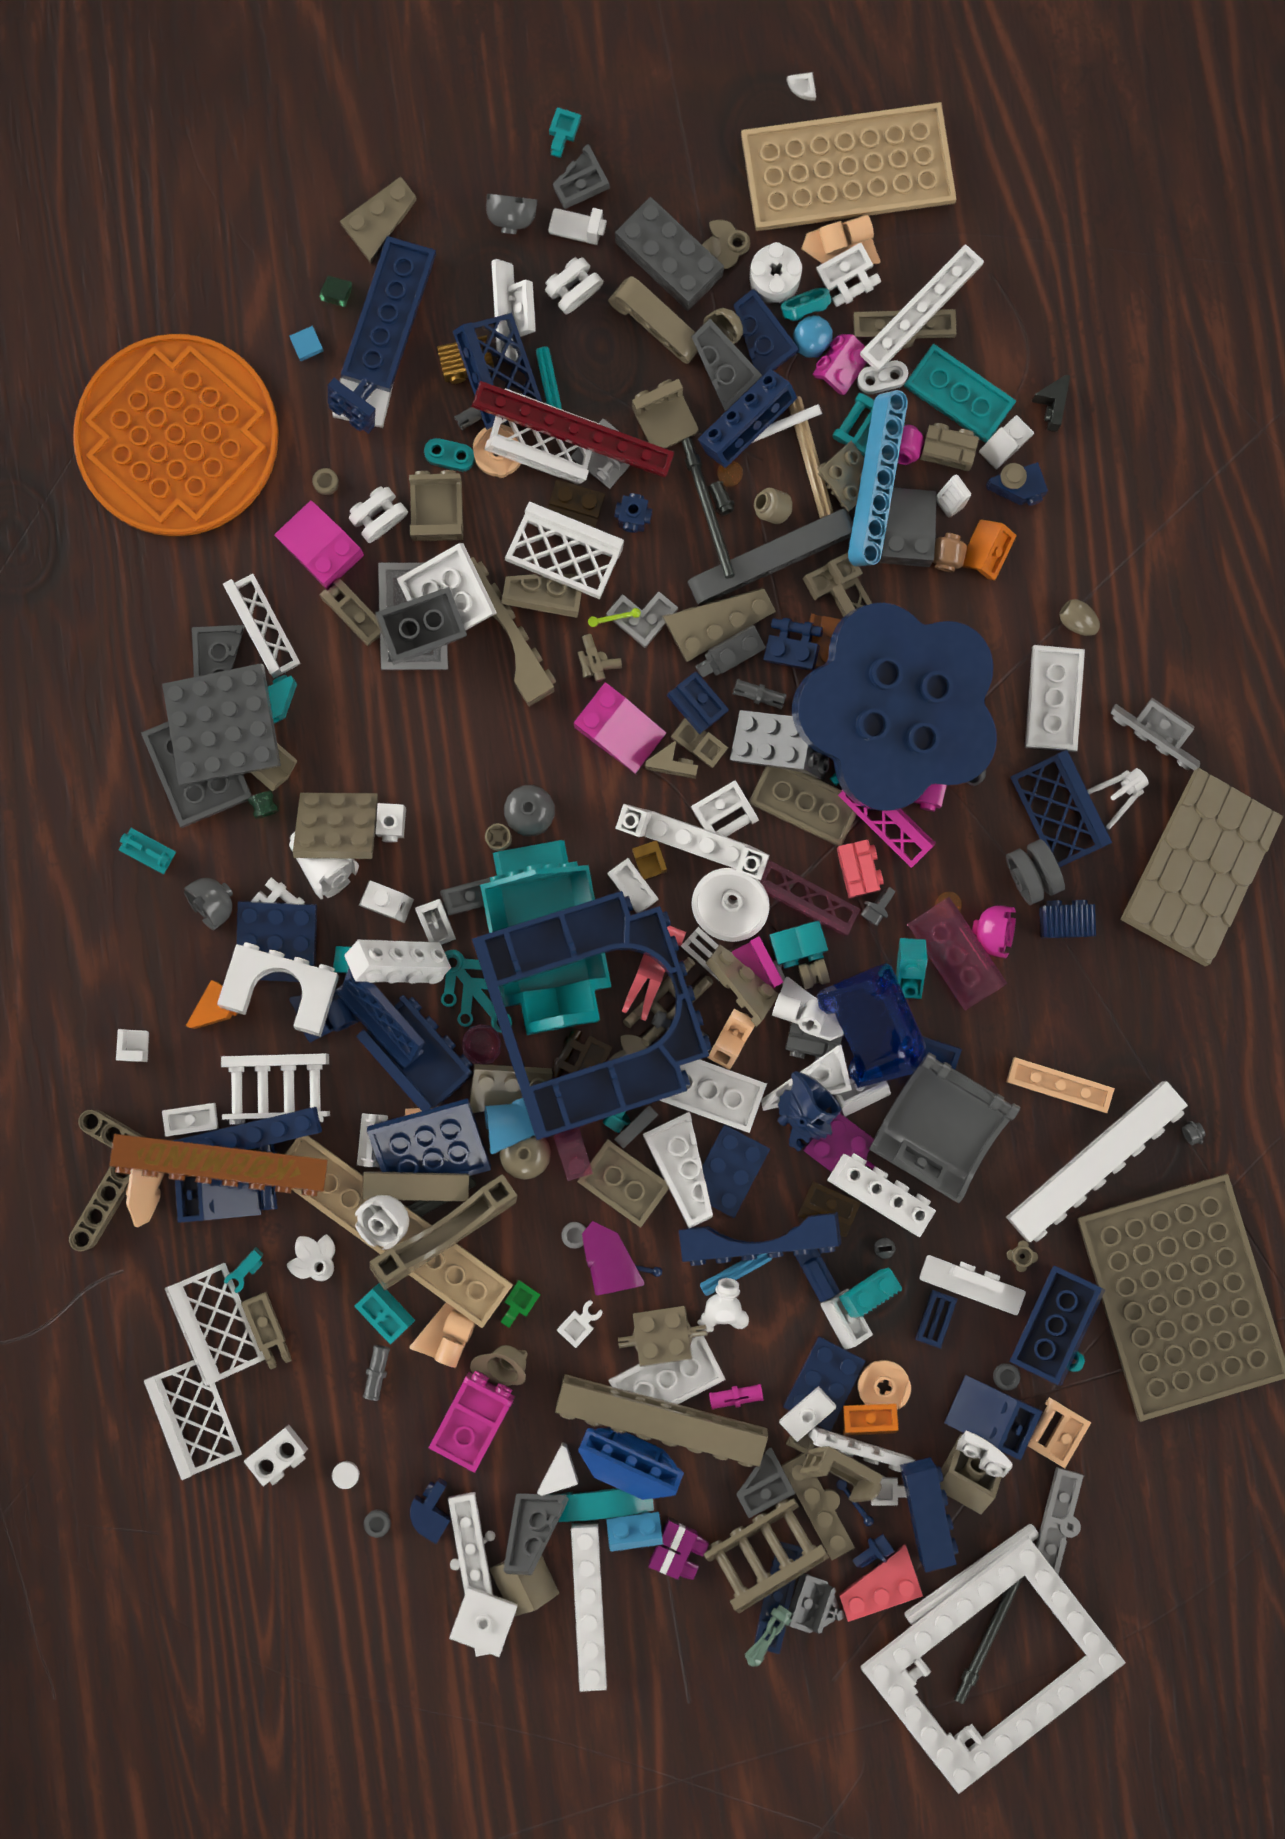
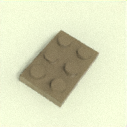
M610 1140L605 1142L577 1181L640 1228L669 1189L664 1179Z

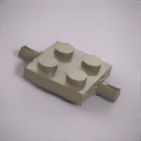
M685 1306L633 1313L635 1327L633 1336L618 1337V1344L620 1349L635 1346L638 1352L640 1367L692 1360V1337L708 1336L707 1326L705 1324L691 1327L687 1320Z

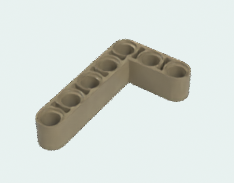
M87 1110L80 1115L78 1125L83 1132L110 1148L113 1145L110 1131L115 1127L120 1130L121 1135L145 1137L99 1110ZM92 1114L98 1118V1125L94 1129L88 1125V1118ZM114 1167L108 1169L70 1233L69 1243L74 1250H89L97 1244L126 1195L130 1174L124 1178L119 1173H115ZM108 1186H112L116 1191V1196L112 1201L105 1195ZM95 1209H99L102 1212L103 1218L100 1223H96L92 1219V1212ZM82 1231L88 1234L89 1242L86 1246L81 1245L78 1241V1236Z

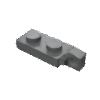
M751 625L709 649V652L705 654L706 660L695 667L702 677L712 672L718 675L761 652L766 647L755 626Z

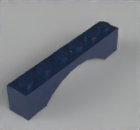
M838 1213L811 1215L789 1234L763 1242L733 1239L719 1233L710 1226L679 1230L682 1262L690 1261V1266L704 1265L707 1259H716V1263L731 1262V1257L741 1256L742 1261L757 1259V1254L766 1253L768 1258L782 1257L783 1252L793 1251V1255L809 1254V1249L819 1248L820 1253L834 1252L835 1247L841 1245Z

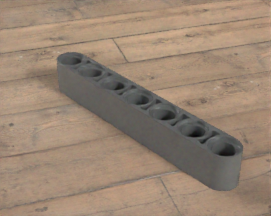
M846 508L841 509L730 560L735 573L733 578L725 579L722 567L718 565L691 578L687 583L699 606L704 605L850 538L853 521Z

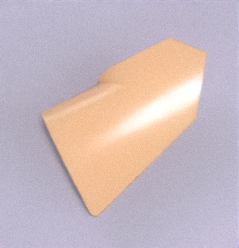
M868 215L843 223L841 221L821 227L819 230L809 232L801 248L823 264L855 245L862 243L873 264L881 262L872 239L874 232Z
M131 1170L129 1183L126 1187V1204L135 1227L150 1221L161 1196L159 1186L164 1173H158V1178L142 1176V1171Z
M446 1302L410 1345V1349L434 1357V1360L444 1365L456 1368L464 1346L469 1341L476 1324Z

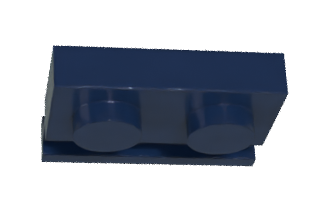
M697 671L667 694V697L699 734L703 733L704 730L729 711Z

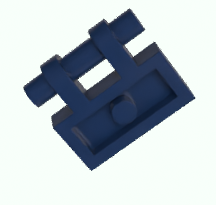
M773 618L771 628L779 629L780 635L779 637L769 635L763 660L769 663L814 671L820 646L819 644L811 643L812 636L822 637L823 627L814 626V623L805 622L804 624L792 622L790 618H783L782 620ZM790 633H801V641L789 639Z

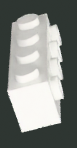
M357 940L344 955L355 981L369 983L409 982L411 984H435L440 982L451 969L446 954L439 942Z
M843 1153L827 1181L920 1237L936 1212L935 1209L929 1206L931 1201L920 1194L914 1197L907 1193L910 1188L897 1180L894 1184L886 1179L888 1174L877 1167H874L873 1171L865 1166L867 1161L853 1153L850 1157Z

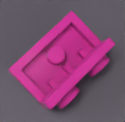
M840 334L835 337L830 344L831 348L817 362L816 370L813 372L815 378L824 379L840 395L846 394L867 363L860 356V352L865 346L853 334Z

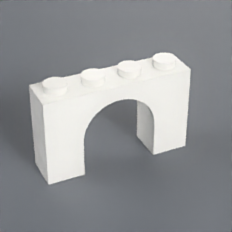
M244 943L243 946L236 944L217 1005L222 1009L245 1015L257 982L269 973L285 972L294 976L302 987V1000L294 1022L295 1030L321 1037L339 979L338 973L334 972L335 969L320 964L319 968L310 966V961L299 957H294V961L284 958L285 954L275 950H269V953L258 951L259 946Z

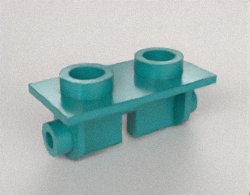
M130 828L128 834L124 833L120 839L122 845L119 851L162 874H165L176 854V851L133 828Z

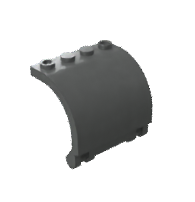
M929 1052L900 1091L883 1120L869 1150L957 1203H960L987 1151L1008 1122L1014 1120L1021 1107L1015 1103L1011 1105L1004 1100L1005 1097L998 1093L994 1094L952 1069L950 1064L946 1062L941 1063L935 1059V1055Z

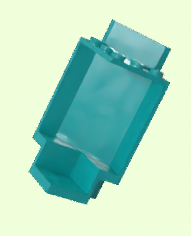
M564 840L493 853L497 876L490 877V882L480 885L489 933L595 900L589 865L578 866L577 862H568ZM605 953L501 986L499 989L504 1006L521 1005L526 1035L598 1022L600 1018L595 991L611 987Z

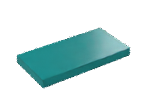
M932 344L903 386L964 429L974 432V436L979 437L985 443L990 440L1016 403V400L935 344Z

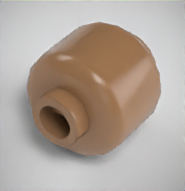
M946 533L945 537H938L935 540L933 563L936 569L953 573L955 569L963 566L967 545L960 541L961 536Z

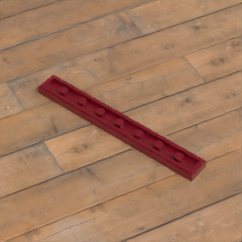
M483 381L479 382L471 406L664 478L668 474L674 452Z

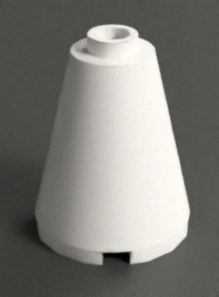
M295 832L291 835L289 843L292 852ZM296 858L315 894L320 899H323V895L330 898L343 890L351 882L348 879L350 874L356 875L359 868L355 859Z

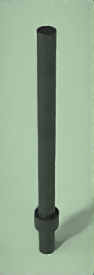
M685 438L681 441L686 454L685 463L687 469L692 473L725 579H730L735 576L701 471V459L695 452L691 438Z
M1023 1577L1005 1590L969 1668H965L961 1677L963 1681L954 1698L957 1702L964 1704L972 1685H976L980 1677L978 1675L979 1670Z

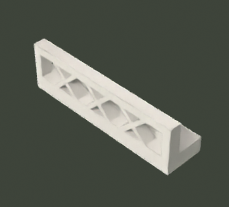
M254 574L235 583L232 579L223 583L272 677L275 678L300 665L301 663ZM252 582L256 589L253 600L242 597L239 588ZM258 595L262 603L257 601ZM245 602L251 603L250 609ZM255 605L266 608L267 615L264 622L253 618L252 614ZM270 618H271L272 622L274 623V625L268 624ZM258 625L263 626L262 631H260ZM267 627L278 631L279 637L276 644L266 642L264 639ZM282 640L286 647L280 646ZM269 647L275 648L273 654ZM278 651L289 652L293 661L279 667L276 661Z

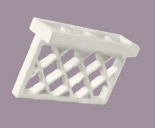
M505 388V390H507V391H510V392H513V393H515V394L524 396V395H522V394L516 393V392H514V391H511V390H508V389ZM495 417L490 438L487 440L484 450L576 484H580L587 479L589 472L587 468L592 451L577 445L566 449L562 440L552 436L543 440L539 432L533 429L532 431L538 444L534 446L526 445L521 434L531 430L530 428L519 432L516 424L508 421L514 435L507 438L499 435L498 431L500 424L508 420ZM554 438L562 451L557 455L549 453L545 445L546 442ZM579 447L584 456L581 465L572 461L568 453L569 451Z
M529 501L505 561L600 599L616 561L621 555L624 540ZM527 523L538 527L540 534L527 538L524 531ZM555 534L561 536L564 544L551 548L547 537ZM543 539L547 550L534 554L530 543ZM578 544L585 546L588 554L575 558L570 547ZM525 545L531 555L524 559L513 556L517 548ZM567 549L571 560L558 564L554 553ZM600 554L612 557L608 565L600 568L594 558ZM550 555L554 566L547 569L540 567L537 559ZM590 558L595 569L582 574L577 563ZM574 565L578 576L570 579L564 577L561 569ZM597 574L601 582L598 590L587 586L584 579Z
M225 1263L165 1288L205 1386L265 1360L241 1305V1299L238 1293L234 1292L235 1285L233 1280H229L227 1284L224 1283L222 1290L208 1285L211 1275L220 1270L224 1278H226L229 1271ZM207 1276L205 1283L198 1281ZM192 1282L203 1286L198 1300L187 1297L183 1286ZM227 1285L231 1293L225 1291ZM206 1288L220 1293L215 1307L200 1302ZM223 1294L234 1299L236 1305L232 1314L218 1309ZM190 1302L196 1304L194 1309H192ZM199 1305L213 1310L207 1325L196 1319L195 1314ZM237 1309L240 1313L241 1318L235 1316ZM216 1312L230 1317L225 1332L211 1326ZM233 1319L241 1321L245 1325L246 1329L242 1338L228 1333ZM200 1326L206 1328L204 1334L202 1333ZM209 1329L223 1335L218 1349L210 1347L206 1343L205 1338ZM247 1334L249 1335L251 1342L245 1340ZM226 1336L240 1341L235 1356L221 1351ZM246 1343L254 1347L258 1357L247 1361L238 1356L243 1344ZM210 1350L216 1352L214 1359L211 1355ZM219 1354L233 1359L230 1369L219 1374L215 1364ZM236 1361H240L243 1363L241 1365L234 1367Z
M194 1360L144 1380L181 1480L242 1455L215 1383L210 1384V1387L203 1384V1380L199 1383L186 1377L190 1367L196 1365ZM186 1369L184 1376L177 1374V1372ZM173 1375L182 1379L176 1393L165 1389L162 1378ZM184 1380L199 1386L193 1401L178 1395ZM201 1388L212 1391L214 1395L210 1408L195 1402ZM167 1394L174 1396L172 1403H170ZM176 1398L191 1403L185 1418L176 1415L172 1407ZM215 1402L217 1403L219 1411L213 1409ZM194 1405L208 1410L203 1425L188 1420ZM211 1412L222 1416L224 1423L220 1432L205 1427ZM177 1419L183 1421L181 1428L179 1427ZM186 1422L201 1428L195 1443L183 1437L182 1431ZM225 1427L229 1436L222 1434ZM203 1430L218 1435L212 1450L197 1444ZM220 1437L230 1440L235 1451L226 1455L215 1452ZM186 1443L193 1446L190 1453ZM196 1447L210 1453L206 1463L198 1467L194 1466L191 1458ZM212 1455H216L219 1457L217 1459L210 1461Z

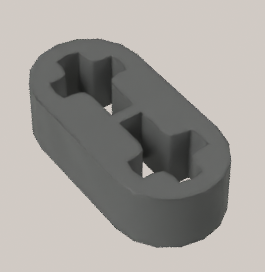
M649 1105L614 1140L622 1148H625L659 1114Z

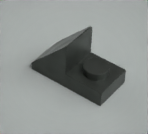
M1064 375L1036 393L1032 400L1035 403L1050 405L1047 406L1044 421L1048 422L1047 430L1057 432L1061 426L1070 381L1069 375Z

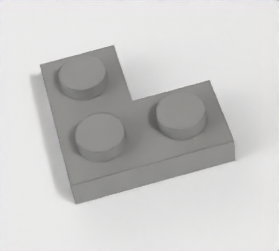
M658 592L643 610L640 609V617H627L613 620V622L646 648L666 625L662 616L676 613L678 607ZM622 594L606 613V616L630 612L638 607Z

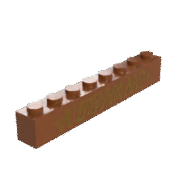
M114 1134L109 1166L115 1168V1173L131 1174V1170L142 1171V1176L158 1178V1173L169 1174V1179L185 1181V1176L196 1177L195 1182L211 1184L212 1179L222 1180L223 1186L238 1187L239 1182L249 1184V1189L264 1190L265 1186L276 1187L275 1192L291 1193V1189L302 1190L301 1195L317 1197L318 1192L324 1191L328 1160Z

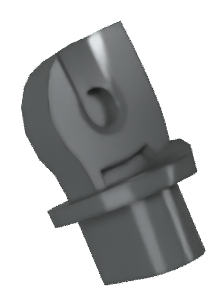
M888 887L878 895L874 903L865 901L866 907L861 916L875 926H878L883 917L888 918L884 908L896 891Z

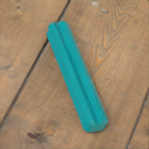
M537 348L536 356L546 402L548 405L562 409L549 348Z

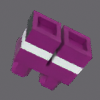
M668 1517L662 1531L663 1544L655 1546L648 1562V1567L675 1579H679V1576L693 1580L699 1565L687 1560L690 1551L703 1557L709 1542L698 1536L697 1530L688 1528L677 1520Z

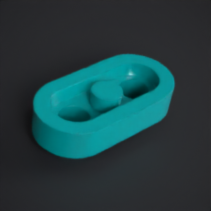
M816 288L785 300L781 304L783 316L796 321L803 318L806 314L825 310L831 303L830 292L827 288Z
M434 438L429 440L424 447L427 461L435 466L464 472L471 469L475 462L473 450L465 444ZM435 447L441 448L439 454L432 453V450ZM459 453L466 454V458L464 460L457 459V455Z

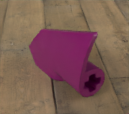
M592 1221L583 1231L582 1239L588 1268L591 1271L595 1295L643 1286L644 1281L618 1233Z

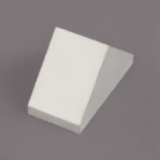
M440 899L415 908L429 942L444 944L456 939L444 904Z
M563 1442L538 1489L537 1494L541 1496L578 1484V1478L568 1446Z

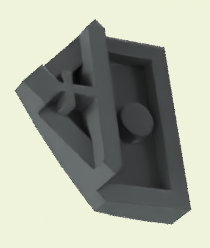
M805 1573L802 1574L788 1610L792 1613L790 1617L792 1621L788 1626L808 1633L814 1631L820 1634L825 1626L835 1620L840 1621L845 1615L837 1603L835 1588L830 1586L825 1580Z

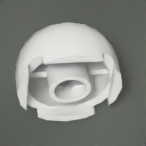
M377 1195L368 1199L355 1213L358 1222L355 1224L358 1233L363 1240L373 1247L379 1245L383 1246L385 1250L390 1249L400 1242L408 1230L409 1216L406 1208L398 1199L390 1195Z

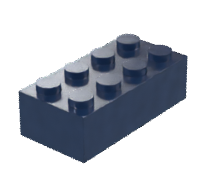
M1053 1265L1009 1362L1056 1385L1062 1386L1105 1289Z

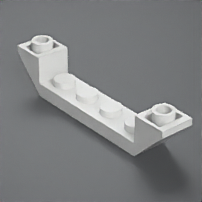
M623 804L615 828L638 837L645 836L735 868L736 872L758 880L762 879L769 858L768 854L748 844L654 811Z

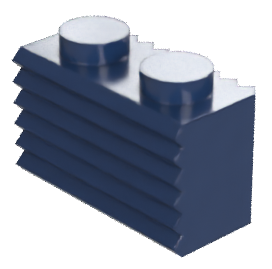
M1059 900L1046 901V906L1039 908L1041 938L1096 936L1095 904L1088 905V900H1073L1072 905H1062V901Z

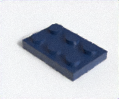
M724 1124L702 1165L710 1205L735 1218L770 1148Z
M818 1336L783 1407L790 1411L819 1386L836 1404V1409L817 1425L831 1431L866 1361Z

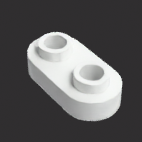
M896 360L888 362L879 372L872 366L861 370L857 384L859 389L865 394H875L896 389L905 384L908 377V369L904 363ZM897 373L899 378L892 379L890 374ZM872 379L874 384L867 385L865 380Z

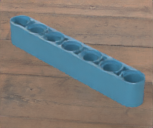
M900 390L878 395L873 405L848 550L849 561L856 567L877 564L882 556L908 400L904 392Z

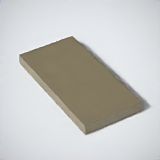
M766 766L749 800L750 805L838 847L843 845L857 815L838 796L842 790L808 774L783 768Z

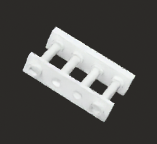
M329 1054L221 1057V1067H229L232 1082V1114H222V1119H229L230 1124H245V1119L270 1118L295 1112L294 1070H297L296 1065H307V1070H309L310 1108L317 1107L319 1120L324 1122L323 1116H330V1111H321L320 1070H323L322 1065L329 1064ZM270 1066H281V1071H283L284 1112L269 1113L268 1071H271ZM244 1067H255V1072H257L258 1113L243 1114L242 1072H245Z

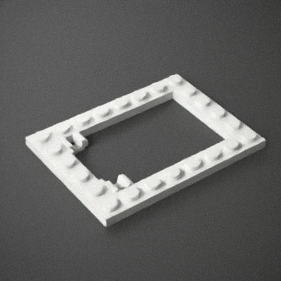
M1026 1536L861 1665V1669L959 1794L1126 1662L1031 1539ZM1025 1576L1086 1656L983 1737L973 1724L963 1728L954 1737L951 1733L946 1734L916 1695L918 1693L914 1687L916 1681L921 1676L926 1677L931 1673L928 1666L921 1659V1656ZM914 1663L916 1666L908 1672L906 1668ZM973 1738L975 1743L967 1748L965 1742Z

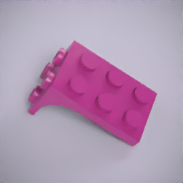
M479 1371L474 1373L468 1372L429 1446V1449L474 1473L515 1398L511 1394L512 1390L501 1383H498L497 1386L488 1382L489 1377Z

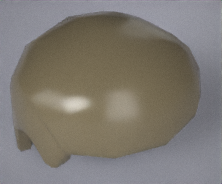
M719 308L704 318L703 324L711 319L733 344L741 339L743 326L740 318L733 310Z

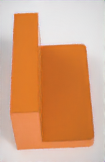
M980 520L967 546L962 567L975 569L987 579L996 580L1017 535L1003 523Z
M897 1404L843 1406L844 1436L892 1434L898 1431Z

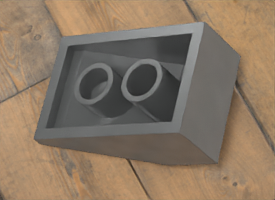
M893 488L883 551L879 563L930 567L934 561L936 491Z
M449 587L378 611L375 615L393 665L418 657L467 636Z

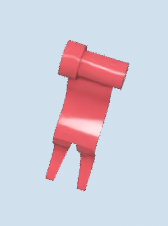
M668 926L670 937L675 936L678 946H681L686 932ZM643 954L639 969L621 1011L627 1013L648 978L650 981L641 1020L644 1021L648 1017L651 1005L665 973L664 968L648 955Z

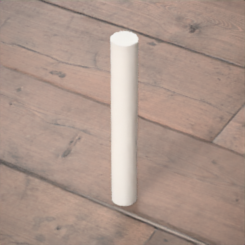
M819 404L770 424L753 442L822 414Z

